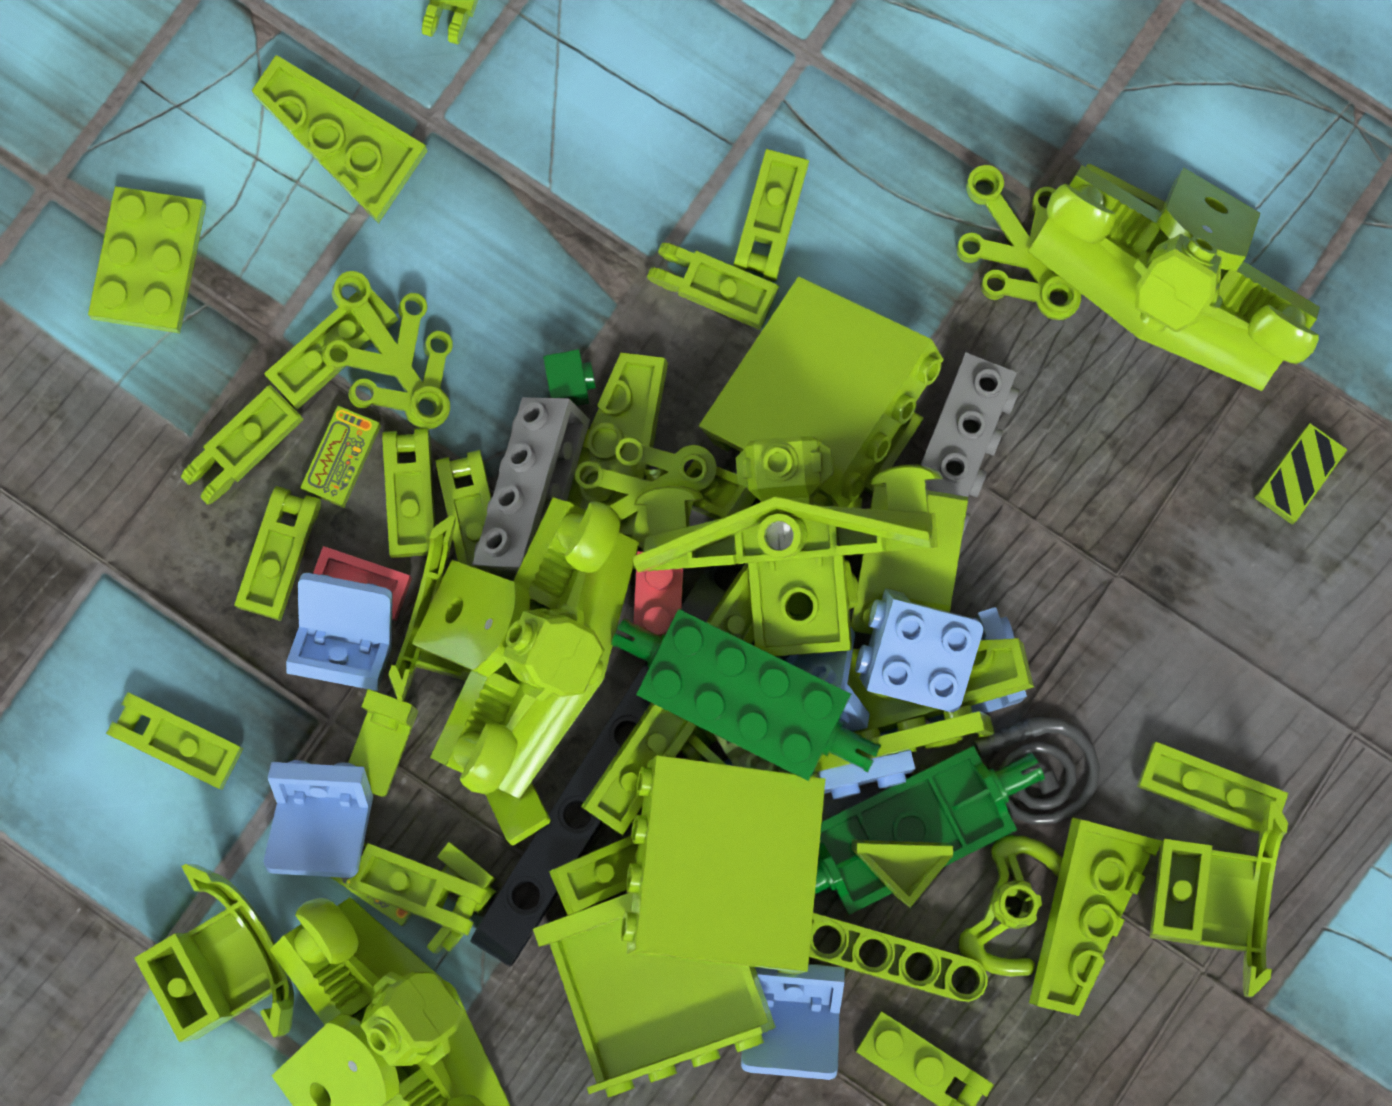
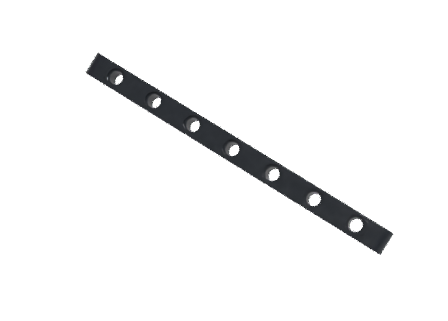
M756 497L751 506L761 501ZM745 563L706 567L682 604L681 610L706 622L726 593L725 590L720 589L714 581L716 575L723 570H733L739 574ZM645 662L549 813L550 823L537 832L470 940L472 944L508 967L515 963L533 935V929L538 927L558 896L549 871L582 857L603 824L602 821L591 814V819L585 827L574 829L567 825L565 815L570 806L576 803H584L620 750L621 746L616 743L615 738L617 731L624 725L636 726L651 702L636 695L649 670L648 662ZM533 883L540 891L539 902L535 907L523 910L515 902L516 890L522 884Z

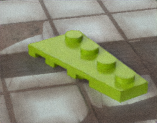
M275 55L251 90L254 97L378 224L427 153L425 144L278 55Z
M620 353L597 404L599 409L590 429H587L577 467L584 461L592 460L599 463L604 469L646 480L644 470H648L650 465L641 462L631 466L624 465L617 459L615 449L619 441L626 437L636 438L642 445L653 448L668 366L665 358ZM627 442L622 445L621 455L624 459L633 460L638 456L639 450L634 443ZM585 466L580 473L581 479L586 483H593L598 478V471L593 466ZM574 475L567 501L586 511L590 502L597 501L610 506L628 494L599 486L592 489L583 488L577 483ZM638 511L621 520L620 533L631 538Z
M1018 638L980 640L961 707L976 705L1034 688L1024 644ZM853 649L847 684L869 712L868 727L853 731L854 733L871 729H879L881 733L898 728L897 723L920 717L928 719L943 714L944 710L867 691L859 679L860 673L855 671L860 649Z
M971 705L960 707L955 712L944 711L945 720L926 724L925 717L897 723L899 731L881 736L879 729L856 733L874 743L881 744V748L875 757L860 749H857V752L870 759L909 750L912 753L917 751V747L925 746V748H938L955 744L957 741L962 740V736L977 733L978 738L994 735V730L989 715L981 711L973 713ZM829 753L828 756H822L812 776H816L819 771L852 763Z
M1072 818L1029 1004L1076 1016L1080 1015L1105 963V959L1102 956L1112 936H1118L1125 921L1121 918L1132 894H1138L1145 879L1142 873L1150 856H1156L1162 843L1161 840Z

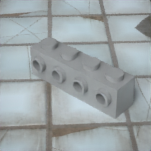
M965 353L921 463L923 466L932 467L939 471L943 479L926 480L927 490L978 497L987 475L986 471L979 469L984 455L987 453L994 456L1004 430L996 428L1001 412L1010 415L1020 391L1019 388L1012 386L1017 372ZM967 512L965 517L963 533L965 531V528L971 515Z
M522 397L518 413L512 422V433L508 447L500 463V473L494 494L487 506V517L482 534L475 546V557L472 565L477 569L514 581L552 498L567 501L590 419L570 399Z

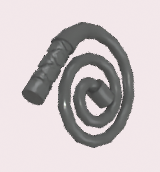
M1045 716L1025 718V721L1023 720L1013 724L1011 727L1001 729L994 733V735L982 737L974 741L980 757L983 758L992 754V752L995 753L1002 748L1014 745L1018 741L1021 742L1031 738V736L1034 738L1045 733H1060L1071 738L1084 752L1089 772L1087 784L1078 800L1052 814H1031L1017 808L1009 799L1006 807L1009 814L1015 819L1031 825L1058 823L1072 817L1086 807L1097 789L1100 765L1095 748L1081 729L1062 718ZM1035 741L1024 744L1008 754L999 769L1019 760L1030 752L1051 754L1065 768L1066 783L1062 791L1054 797L1047 799L1033 798L1026 792V789L1016 793L1017 798L1029 808L1052 809L1061 806L1071 797L1076 786V767L1069 755L1054 744ZM1038 762L1021 772L1022 775H1026L1041 767L1045 780L1037 783L1042 794L1060 788L1053 770L1048 771L1043 763Z

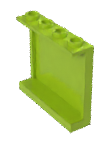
M798 276L699 424V427L714 445L727 452L731 447L742 452L748 442L755 440L797 436L816 437L821 443L832 449L834 474L818 492L830 498L836 507H848L851 501L856 500L863 492L866 478L875 464L882 461L887 455L891 446V440L901 424L906 423L912 417L916 408V401L926 386L932 384L938 377L941 363L944 359L932 339Z
M659 755L649 760L647 767L640 768L637 781V795L644 796L642 815L635 816L632 827V843L638 844L636 863H630L626 880L627 892L633 893L631 912L624 913L621 925V941L628 942L626 954L646 953L775 969L778 973L794 975L808 972L826 779L811 777L810 781H807L795 774Z
M627 893L533 929L539 947L550 944L596 1080V1084L587 1087L588 1094L605 1089L608 1098L634 1089L632 1081L634 1078L647 1074L650 1083L677 1074L675 1067L677 1063L691 1059L693 1068L720 1059L718 1049L734 1044L736 1051L741 1052L763 1044L762 1034L776 1028L755 967L646 953L626 954L628 942L621 941V925L624 913L631 912L633 893Z

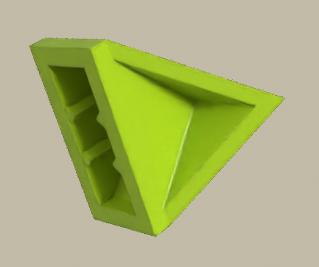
M852 840V850L900 901L910 908L953 856V846L946 842Z

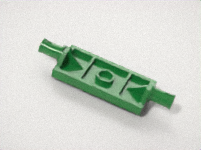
M681 609L677 610L667 633H664L661 637L630 622L627 618H624L617 629L634 637V641L615 633L611 645L648 662L649 670L636 694L637 696L807 781H810L822 756H828L829 753L864 769L863 771L867 773L869 772L874 760L858 753L857 749L875 757L881 748V744L874 743L843 727L844 722L840 719L852 695L851 693Z
M972 746L906 779V783L892 786L821 823L815 894L829 887L832 891L836 890L848 915L892 894L885 884L852 850V840L946 842L953 846V856L945 865L947 866L1016 831L1017 828L1009 815L1006 803L1009 802V796L1039 781L1045 780L1041 767L1026 775L1021 773L1037 764V759L1030 752L1025 757L997 771H994L992 768L988 770L981 761L975 747Z

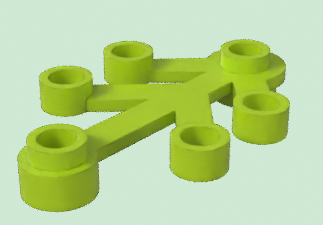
M990 165L976 167L969 175L966 185L967 194L973 202L987 207L1011 245L984 240L977 233H966L959 239L956 249L958 257L966 263H974L981 258L1026 268L1037 282L1008 278L1007 274L1001 270H991L985 274L981 283V291L988 299L998 300L1004 296H1010L1036 302L1039 311L1049 319L1064 320L1071 317L1080 306L1081 293L1028 252L1049 218L1047 208L1039 204L1038 198L1042 196L1050 197L1056 190L1052 187H1042L1036 191L1032 200V209L1035 213L1029 236L1001 195L1004 187V178L1001 172ZM980 182H986L991 186L992 192L981 194L977 191L976 185ZM969 241L977 244L979 251L975 254L966 253L963 249V244ZM992 278L999 279L1003 283V289L993 291L988 287L987 281ZM1059 292L1064 295L1066 302L1063 305H1055L1050 300V294Z
M356 271L342 273L332 286V298L340 308L352 311L379 353L352 348L345 341L334 340L327 345L323 352L324 363L333 370H341L349 366L397 378L405 392L379 388L370 379H358L350 387L348 393L349 400L354 406L367 408L374 404L405 411L408 420L420 429L429 428L430 430L439 427L445 422L450 412L449 398L440 387L445 360L453 348L451 337L443 331H435L425 339L423 350L428 360L423 381H421L412 367L420 320L427 312L425 298L418 293H409L400 301L398 313L402 319L396 344L368 302L371 293L368 279ZM345 286L353 287L357 291V299L347 300L344 298L342 288ZM407 301H415L419 305L420 313L418 315H411L406 311L405 303ZM435 338L442 340L445 344V352L436 353L433 351L431 340ZM332 348L342 349L346 356L345 361H333L330 357V350ZM356 387H367L371 392L370 400H360L355 393ZM421 400L430 401L434 407L433 414H423L419 409V402Z
M626 437L619 441L615 449L619 462L628 466L641 462L669 472L653 481L604 469L599 463L592 460L582 462L575 471V479L583 488L592 489L599 486L628 494L611 504L610 507L618 514L620 521L638 511L631 538L638 541V547L644 551L645 538L649 537L647 505H634L636 498L648 490L663 486H685L696 491L705 489L715 478L716 462L713 455L702 446L688 445L674 454L642 445L636 438ZM627 442H632L638 447V456L633 460H626L621 455V447ZM694 459L701 463L702 472L699 476L689 477L685 473L684 465L687 461ZM593 466L596 468L598 478L595 482L586 483L581 479L580 473L583 467ZM688 501L689 517L694 501Z

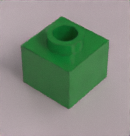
M579 349L543 356L551 398H568L576 406L590 404L587 390L596 388L591 361L582 363Z

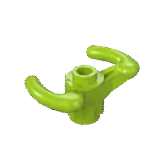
M1006 835L996 840L993 844L991 855L996 863L999 874L993 894L990 897L983 920L973 927L966 928L959 938V950L964 957L979 962L985 971L1008 977L1033 974L1035 963L1029 958L1007 959L997 957L988 953L984 949V944L1008 928L1019 929L1030 926L1037 920V911L1042 906L1041 896L1032 890L1030 883L1024 881L1016 856L1018 854H1026L1034 857L1045 864L1057 877L1059 876L1063 859L1056 850L1043 842L1017 835ZM1010 868L1013 881L1007 882L1009 878L1008 869ZM1016 897L1020 901V911L1015 915L1007 912L1011 909L1010 907H1005V900L1007 898ZM993 920L999 923L988 932L985 928L990 926Z

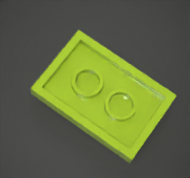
M115 186L88 316L92 320L180 334L206 210L205 202L200 199Z

